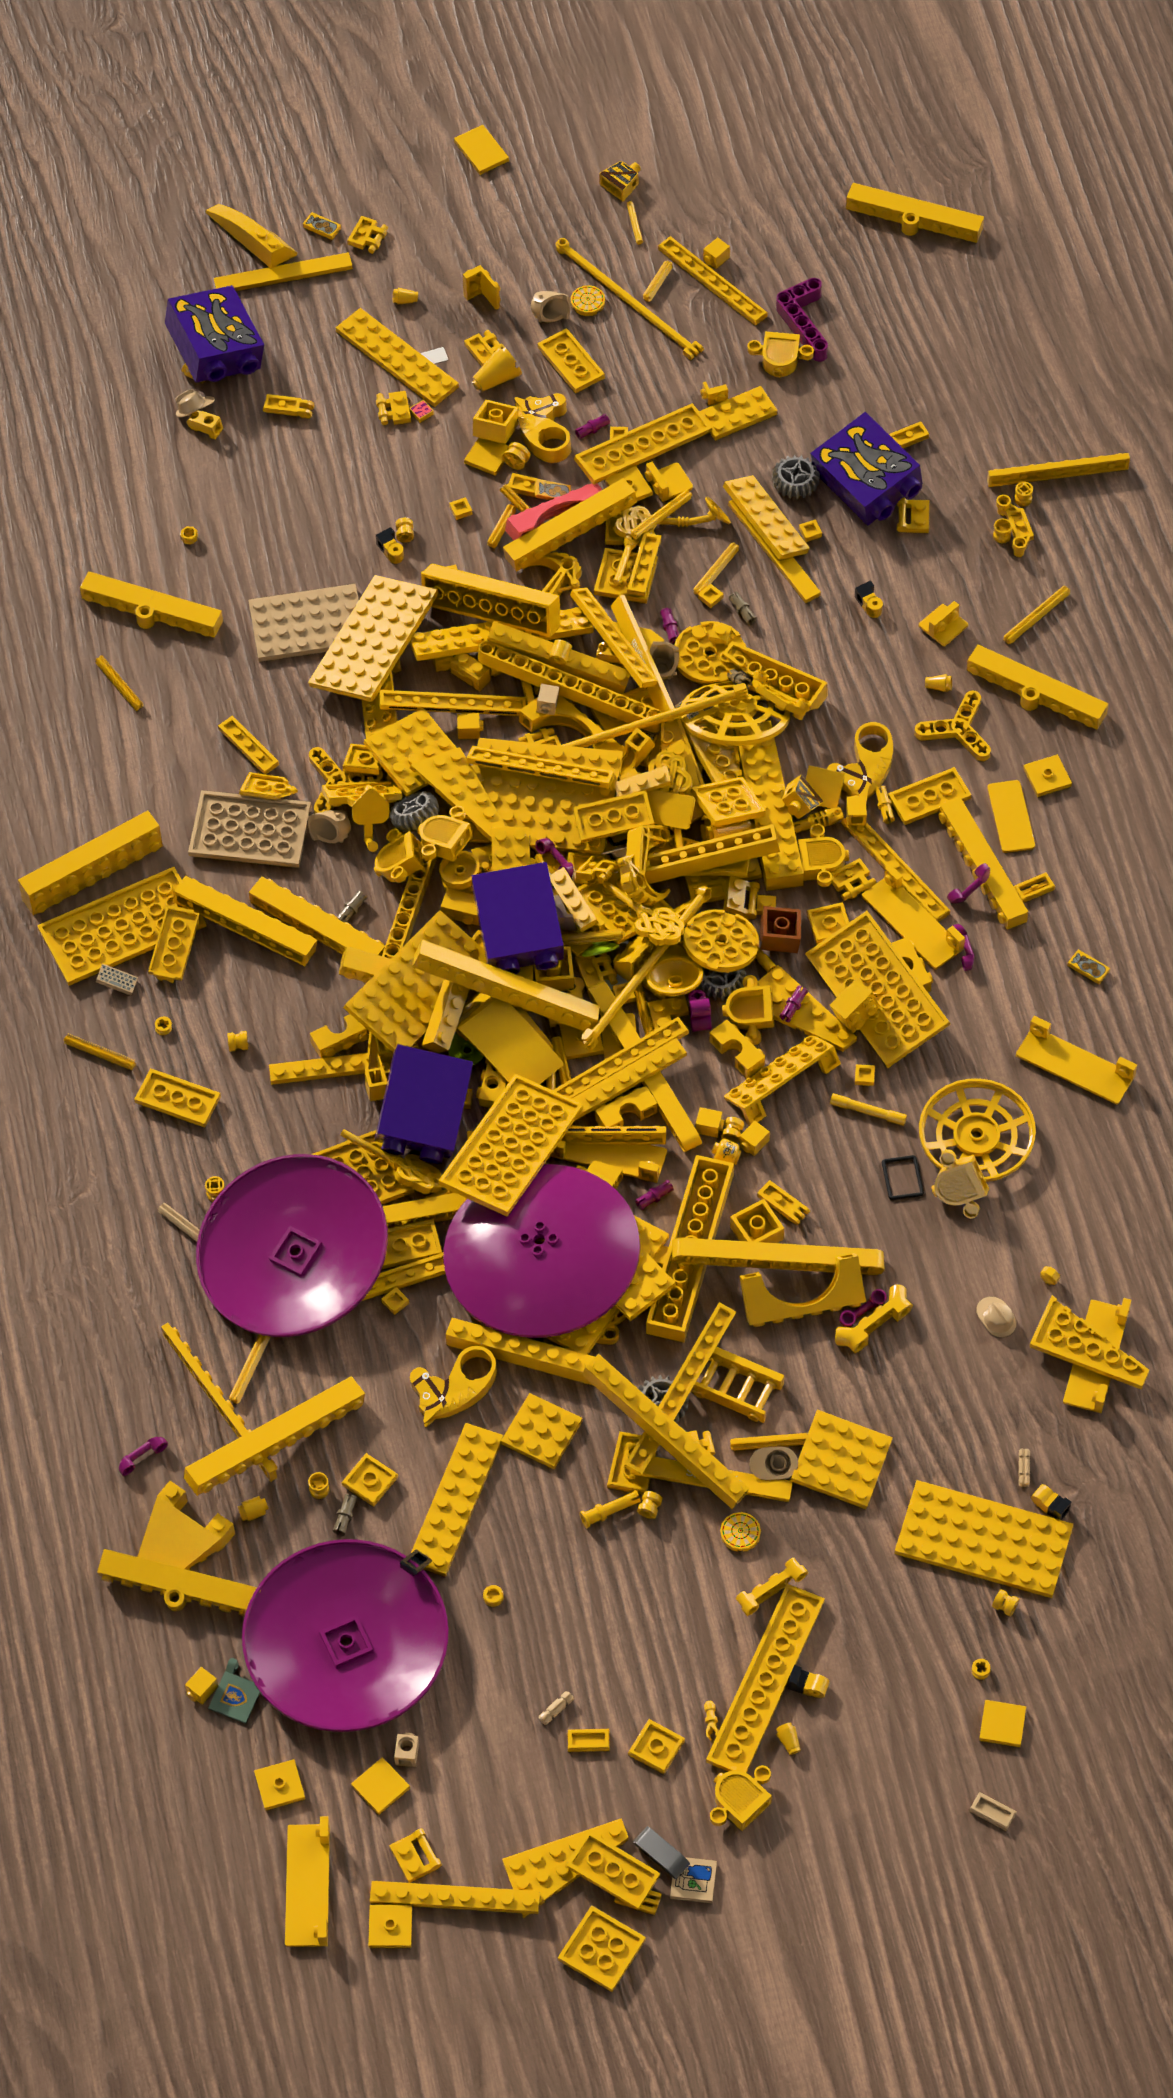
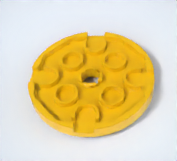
M715 621L700 622V625L689 626L683 630L674 644L679 648L677 669L680 673L693 682L708 685L729 681L727 674H732L730 672L731 669L740 672L741 669L723 656L724 651L732 641L746 647L741 635L734 628H732L727 645L709 641ZM713 651L714 654L708 657L706 652Z
M715 909L701 912L689 920L683 934V945L688 956L697 965L712 971L729 973L745 968L755 959L759 947V936L754 926L743 916L737 913L732 915L725 913V910ZM717 939L724 940V941H725V944H724V943H721V942H718V941H716V940H717Z

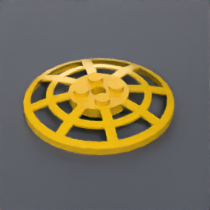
M725 681L702 686L688 694L682 701L681 706L710 698L707 696L716 691L720 694L728 692L725 689L733 688L735 685L732 681ZM705 692L699 698H694L695 696ZM749 694L748 699L737 702V699L714 705L705 711L703 709L697 711L698 715L691 719L688 718L687 714L680 716V720L685 729L699 739L719 745L745 746L762 743L778 736L789 724L790 711L785 710L784 715L774 711V703L772 701H767L768 708L759 706L757 701L764 699L760 695L752 696ZM757 711L765 713L755 720L752 718ZM715 713L716 716H718L719 718H721V719H723V720L720 721V720L714 719V718H712V717L709 716V715H712V714ZM770 716L781 720L777 725L764 732L758 727L759 724L765 722ZM704 719L720 728L718 733L715 734L699 728L695 723ZM744 720H746V722H741V723H730V721H744ZM750 727L754 733L747 736H725L727 728L739 729Z
M986 1079L959 1080L941 1088L930 1097L924 1106L919 1122V1138L922 1148L929 1160L938 1169L941 1170L943 1165L932 1156L929 1150L940 1149L943 1152L948 1147L957 1146L963 1152L959 1159L971 1155L982 1158L984 1165H979L981 1170L987 1169L990 1176L984 1177L986 1182L999 1180L1018 1170L1030 1156L1036 1135L1033 1114L1023 1098L1011 1088ZM985 1088L993 1090L995 1093L991 1101L966 1099L964 1089ZM956 1091L959 1102L950 1106L942 1115L932 1109L941 1098ZM1002 1094L1016 1103L1024 1115L1013 1120L1012 1116L1003 1107L998 1105ZM979 1105L985 1106L987 1109L985 1113H971L969 1106ZM960 1108L962 1109L964 1116L957 1122L948 1119L953 1112ZM994 1111L1001 1114L1007 1123L998 1126L997 1122L992 1118ZM928 1115L938 1121L936 1142L926 1143L924 1129ZM1024 1123H1028L1029 1126L1027 1149L1016 1147L1018 1138L1017 1127ZM943 1125L954 1130L953 1139H942ZM1011 1130L1012 1138L1010 1145L999 1142L1000 1133ZM977 1131L980 1132L982 1136L976 1138L972 1136V1133ZM995 1149L1006 1152L998 1160L991 1161L989 1154ZM1011 1154L1022 1156L1021 1160L1014 1167L998 1174L995 1167L1005 1162Z

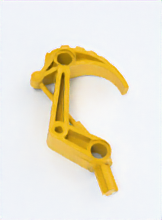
M552 552L527 566H546L556 572L542 590L544 592L560 596L563 591L580 588L578 579L582 575V570L577 558L574 556H569L566 553Z
M642 825L628 831L626 856L619 858L617 864L620 868L621 884L625 895L632 898L638 904H656L670 893L669 888L662 890L660 893L655 892L645 878L648 851L653 847L669 842L671 838L668 830L669 827Z

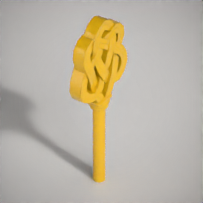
M643 506L630 507L623 510L621 517L617 519L613 526L614 532L624 538L623 543L625 547L613 580L615 585L620 584L631 551L637 545L640 546L643 536L637 540L631 537V531L651 516L649 511ZM656 526L649 530L647 533L655 534L654 529L656 528Z
M664 750L660 752L656 759L651 760L648 764V771L667 765L670 770L672 785L660 788L658 791L670 792L672 790V793L676 794L687 793L692 788L693 782L691 775L687 772L685 759L670 751ZM673 828L676 848L683 847L681 829Z
M604 881L603 886L636 912L638 920L635 922V932L637 935L647 937L653 944L661 946L664 944L675 945L681 941V936L684 934V923L675 917V912L672 909L661 907L652 911L650 908L640 906L610 881Z
M345 1129L342 1130L340 1136L387 1161L389 1166L396 1170L394 1176L400 1184L412 1187L423 1194L438 1193L442 1190L443 1187L438 1185L441 1172L434 1166L420 1160V1156L408 1154L403 1159L400 1155H390Z

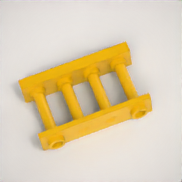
M716 1347L709 1359L711 1364L701 1383L696 1382L691 1392L698 1398H706L746 1415L752 1421L764 1423L766 1411L762 1409L773 1389L781 1391L784 1385V1375ZM718 1366L728 1368L729 1372L719 1391L708 1387ZM740 1373L747 1376V1380L736 1399L726 1393L735 1375ZM759 1381L766 1386L756 1405L753 1406L744 1402L753 1383Z

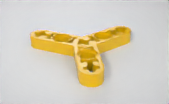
M972 690L965 694L954 719L919 722L915 726L914 735L918 740L956 738L976 760L982 762L990 758V746L970 726L981 704V695L977 691ZM972 698H975L976 700H973L972 706H970V700H972ZM963 711H968L971 713V715L965 717L961 713ZM944 727L946 731L938 732L936 728ZM973 737L976 741L969 743L966 741V738Z
M320 747L312 748L309 751V761L327 782L325 785L335 784V781H338L337 784L384 780L382 771H380L379 775H376L377 779H373L374 774L341 771L330 756ZM314 755L320 756L322 762L320 763L319 758L314 757ZM325 766H331L333 768L329 772L323 770ZM359 776L362 779L359 782H353L352 778ZM322 792L314 804V813L334 809V806L327 803Z

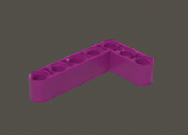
M810 278L778 293L776 297V310L794 334H800V343L813 347V359L817 362H822L827 359L828 343L802 309V307L821 298V280Z

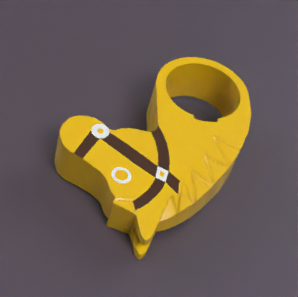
M555 393L544 398L529 396L526 399L515 397V406L519 407V428L528 449L537 458L548 463H557L565 460L571 453L570 434L565 427L554 422L555 417L563 416L567 412L565 396ZM549 439H560L565 442L560 447L553 449L542 446L544 440L547 441Z
M877 722L865 723L856 731L854 751L857 763L847 764L846 766L832 763L827 768L828 770L845 773L842 790L847 792L849 797L854 795L865 796L866 804L867 799L875 793V789L877 787L880 788L890 771L893 757L892 735L886 726ZM867 735H878L885 740L886 746L879 752H872L863 748L859 741Z
M471 1346L464 1349L459 1354L447 1380L436 1376H429L428 1371L422 1367L412 1370L410 1382L412 1389L420 1397V1405L418 1407L419 1411L424 1415V1427H428L435 1419L446 1418L468 1409L487 1394L497 1376L496 1360L490 1350L482 1346ZM481 1357L491 1363V1370L482 1378L469 1380L462 1373L463 1365L471 1358Z

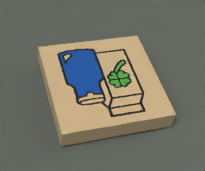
M686 1858L690 1865L677 1879L672 1877L670 1899L712 1903L717 1861Z

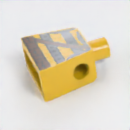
M619 161L599 173V183L623 202L638 186V172L641 171V168L636 162L628 166L623 161Z
M802 775L788 783L782 797V801L788 807L789 814L794 815L797 819H800L824 802Z

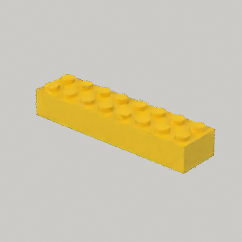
M430 564L421 573L422 586L437 589L439 594L431 607L492 623L495 621L512 628L551 637L561 627L559 595L436 564Z
M147 810L18 879L23 902L33 916L42 913L52 905L59 904L67 897L76 895L80 890L94 885L95 882L109 877L120 869L126 868L134 861H139L149 853L156 852L163 846L159 824Z

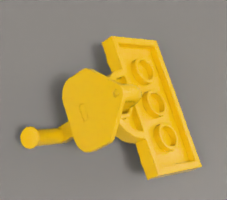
M393 780L322 785V794L329 805L339 807L342 804H348L352 807L354 822L364 825V842L368 850L375 852L378 849V844L373 841V824L387 821L389 818V803L402 800V792Z

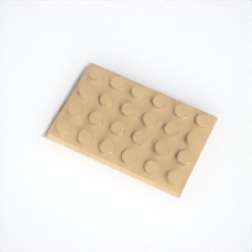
M356 584L248 600L259 662L327 652L359 601Z
M201 790L188 855L299 868L308 826V816H310L311 802L288 799L269 800L240 794Z

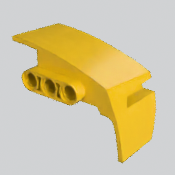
M480 992L464 1004L456 1028L457 1034L464 1040H468L507 1083L517 1074L540 1085L564 1065L563 1061L552 1050L553 1045L523 1008L518 1006L514 1008L510 1003Z

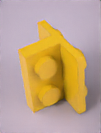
M953 601L949 606L941 604L918 624V627L939 644L946 646L968 627V623L959 616L960 605Z

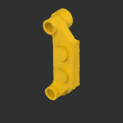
M1000 495L996 500L997 512L999 515H1005L1007 520L1012 523L1011 531L1014 536L1012 544L1013 553L1016 557H1022L1029 542L1034 540V534L1024 509L1012 505L1009 496Z
M760 670L755 671L750 688L761 694L760 697L762 699L775 703L774 706L782 711L788 710L793 713L795 718L803 720L806 712H809L812 703L803 698H799L797 703H794L766 684L769 675Z
M791 1558L785 1563L786 1569L779 1574H773L768 1579V1582L763 1585H757L749 1594L745 1591L739 1593L735 1599L742 1606L741 1610L745 1615L750 1616L758 1610L761 1603L785 1588L786 1584L792 1579L796 1583L802 1581L809 1573L807 1569L800 1565L795 1558Z

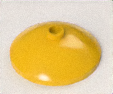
M667 956L656 962L646 975V981L649 988L660 995L669 997L682 996L690 993L700 985L703 979L702 966L697 965L688 956Z

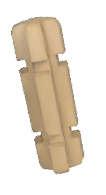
M1022 1448L1019 1450V1486L1029 1487L1030 1450Z
M564 1692L560 1699L557 1698L545 1712L543 1711L539 1715V1720L544 1725L551 1722L553 1717L555 1718L566 1708L567 1704L569 1705L574 1700L571 1693Z

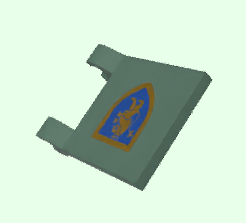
M230 1658L208 1709L246 1724L260 1692L254 1682L234 1675L239 1663L237 1659Z

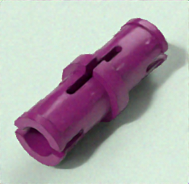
M603 414L575 429V435L580 440L591 433L595 434L600 428L609 425L610 420L606 414Z
M664 608L660 611L664 623L663 629L668 635L669 643L674 644L679 636L677 631L678 625L673 618L671 608Z
M798 985L792 997L786 1001L787 1005L779 1015L783 1021L787 1017L785 1022H790L796 1010L800 1009L801 1002L808 993L805 987L801 991L802 986Z
M665 1180V1182L657 1187L650 1188L646 1194L635 1199L637 1207L640 1205L639 1209L643 1210L653 1202H659L661 1197L674 1190L673 1185L669 1180Z

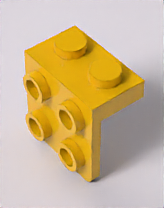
M479 265L463 273V294L467 301L482 293L496 310L500 308V286L496 281L492 280L487 270H484Z
M653 461L646 464L645 477L662 502L678 496L685 490L691 491L693 489V484L679 463H673L659 470Z

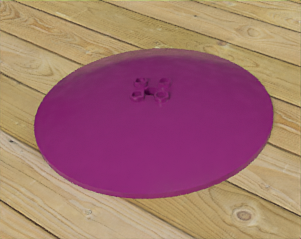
M312 1154L285 1155L264 1161L246 1170L231 1181L220 1192L207 1211L199 1231L196 1247V1264L201 1285L205 1294L221 1315L249 1332L271 1337H292L318 1331L337 1322L352 1311L366 1297L376 1282L387 1252L388 1227L385 1212L371 1185L358 1172L342 1162ZM295 1248H301L298 1255H292V1251Z
M544 1164L508 1216H504L470 1199H466L448 1228L444 1244V1268L448 1284L458 1302L471 1316L482 1324L496 1331L518 1337H552L583 1328L602 1317L616 1305L625 1294L636 1273L640 1255V1238L638 1226L629 1205L609 1183L592 1173L575 1167ZM539 1238L545 1240L544 1243L540 1245L534 1243L535 1240Z
M353 1539L318 1543L306 1547L281 1561L267 1574L255 1590L248 1604L243 1622V1654L248 1672L256 1688L283 1715L305 1726L325 1731L352 1732L374 1728L410 1710L423 1698L436 1681L442 1669L448 1647L449 1629L445 1606L438 1589L426 1572L422 1570L417 1575L412 1576L400 1568V1562L407 1557L406 1555L382 1544ZM410 1559L409 1562L416 1568L419 1567L418 1564ZM344 1638H350L352 1643L344 1646L341 1644V1641Z

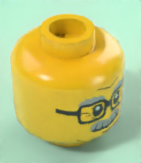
M724 1138L720 1143L715 1142L711 1153L714 1154V1159L736 1165L742 1151L739 1150L737 1143Z

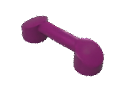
M547 838L536 841L535 847L538 853L545 854L550 852L561 865L558 870L564 867L571 878L573 876V864L561 855L555 848L554 843Z
M986 863L976 868L974 873L978 878L963 892L959 889H954L948 894L947 899L950 903L964 902L968 896L988 880L990 868Z
M955 924L953 926L965 937L964 950L966 956L961 957L964 971H969L973 967L974 953L966 930L963 926Z
M876 1289L870 1295L869 1301L853 1312L850 1310L843 1311L839 1317L841 1325L852 1327L856 1319L873 1307L877 1308L883 1305L887 1299L885 1291Z
M163 1437L149 1439L145 1444L123 1457L119 1465V1472L122 1476L130 1474L135 1469L133 1463L135 1459L150 1449H153L156 1454L164 1451L168 1446V1442Z

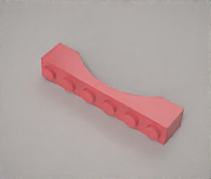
M592 483L587 484L582 488L572 490L560 497H555L553 500L541 503L536 507L526 509L524 512L507 518L505 531L513 540H516L539 527L546 520L560 515L603 489L598 483L594 485Z

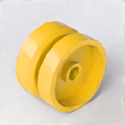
M461 851L454 862L443 858L439 867L445 892L449 888L473 894L471 875L482 873L478 858L473 853Z

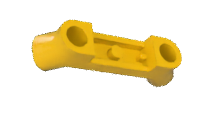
M903 1285L891 1286L889 1289V1301L883 1306H878L869 1317L862 1318L855 1328H836L835 1344L837 1346H848L853 1353H857L866 1347L870 1333L891 1317L898 1322L911 1311L913 1305L906 1299L907 1289Z

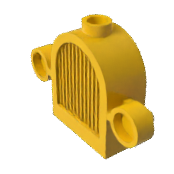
M765 331L763 345L757 340H752L747 345V351L750 355H762L764 370L774 377L790 375L795 371L798 359L810 360L814 356L812 346L803 345L799 348L800 334Z
M462 806L452 807L449 811L450 817L445 815L433 816L419 825L417 833L420 835L423 845L421 849L423 859L433 860L438 856L454 862L473 836L470 823L462 821L465 818V811Z
M816 823L810 827L811 838L798 839V849L804 872L803 881L817 880L818 885L821 887H828L832 883L831 873L843 867L845 861H849V851L845 850L842 843L837 839L824 837V826Z
M397 828L391 829L386 835V839L390 843L385 845L377 854L374 871L378 877L383 875L390 882L401 883L406 880L407 876L424 867L421 842L410 831L402 835Z
M747 975L742 982L744 988L736 989L729 995L726 1005H722L723 1017L728 1016L730 1022L734 1023L739 1029L748 1030L746 1036L750 1038L753 1045H758L762 1040V1036L757 1029L774 1027L773 995L770 985L758 986L757 978L753 975Z
M944 1150L940 1156V1163L943 1167L937 1175L935 1184L931 1187L935 1197L938 1196L942 1202L948 1205L957 1206L965 1204L963 1214L967 1218H975L980 1211V1207L973 1200L987 1196L989 1191L979 1164L974 1155L956 1160V1154L952 1150Z
M764 1765L758 1766L754 1771V1778L739 1770L718 1774L713 1781L716 1784L715 1803L717 1808L710 1812L711 1823L715 1826H722L728 1818L743 1831L772 1802V1795L761 1786V1784H766L770 1781V1769Z

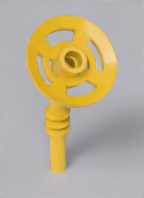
M707 496L705 501L710 510L707 513L708 515L694 518H685L683 516L682 518L680 516L678 518H665L659 524L688 527L690 525L711 522L712 520L715 521L716 519L726 524H730L731 521L723 510Z

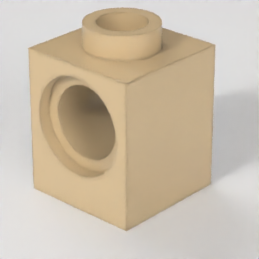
M541 684L536 712L555 715L559 697L558 686Z
M412 1733L397 1734L394 1755L395 1765L416 1767L419 1749L418 1736ZM405 1746L412 1747L410 1751L402 1750Z

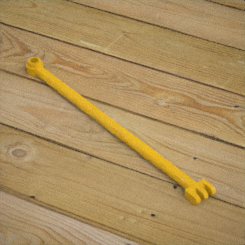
M560 238L556 242V251L570 257L684 348L683 355L689 360H692L699 352L704 351L701 344L697 341L691 344L569 246L567 239Z
M745 683L733 686L734 690L561 746L583 748L633 732L636 728L640 730L733 699H737V702L748 699L747 686Z
M705 885L697 887L695 891L696 898L679 918L684 923V927L700 906L711 898L712 890L710 887ZM658 945L593 1029L587 1028L583 1033L582 1039L587 1051H592L599 1043L597 1040L598 1036L670 945Z

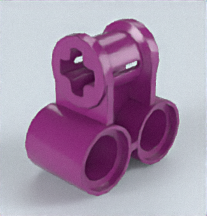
M701 990L691 991L689 993V1011L692 1032L711 1030L709 998H706L705 992Z

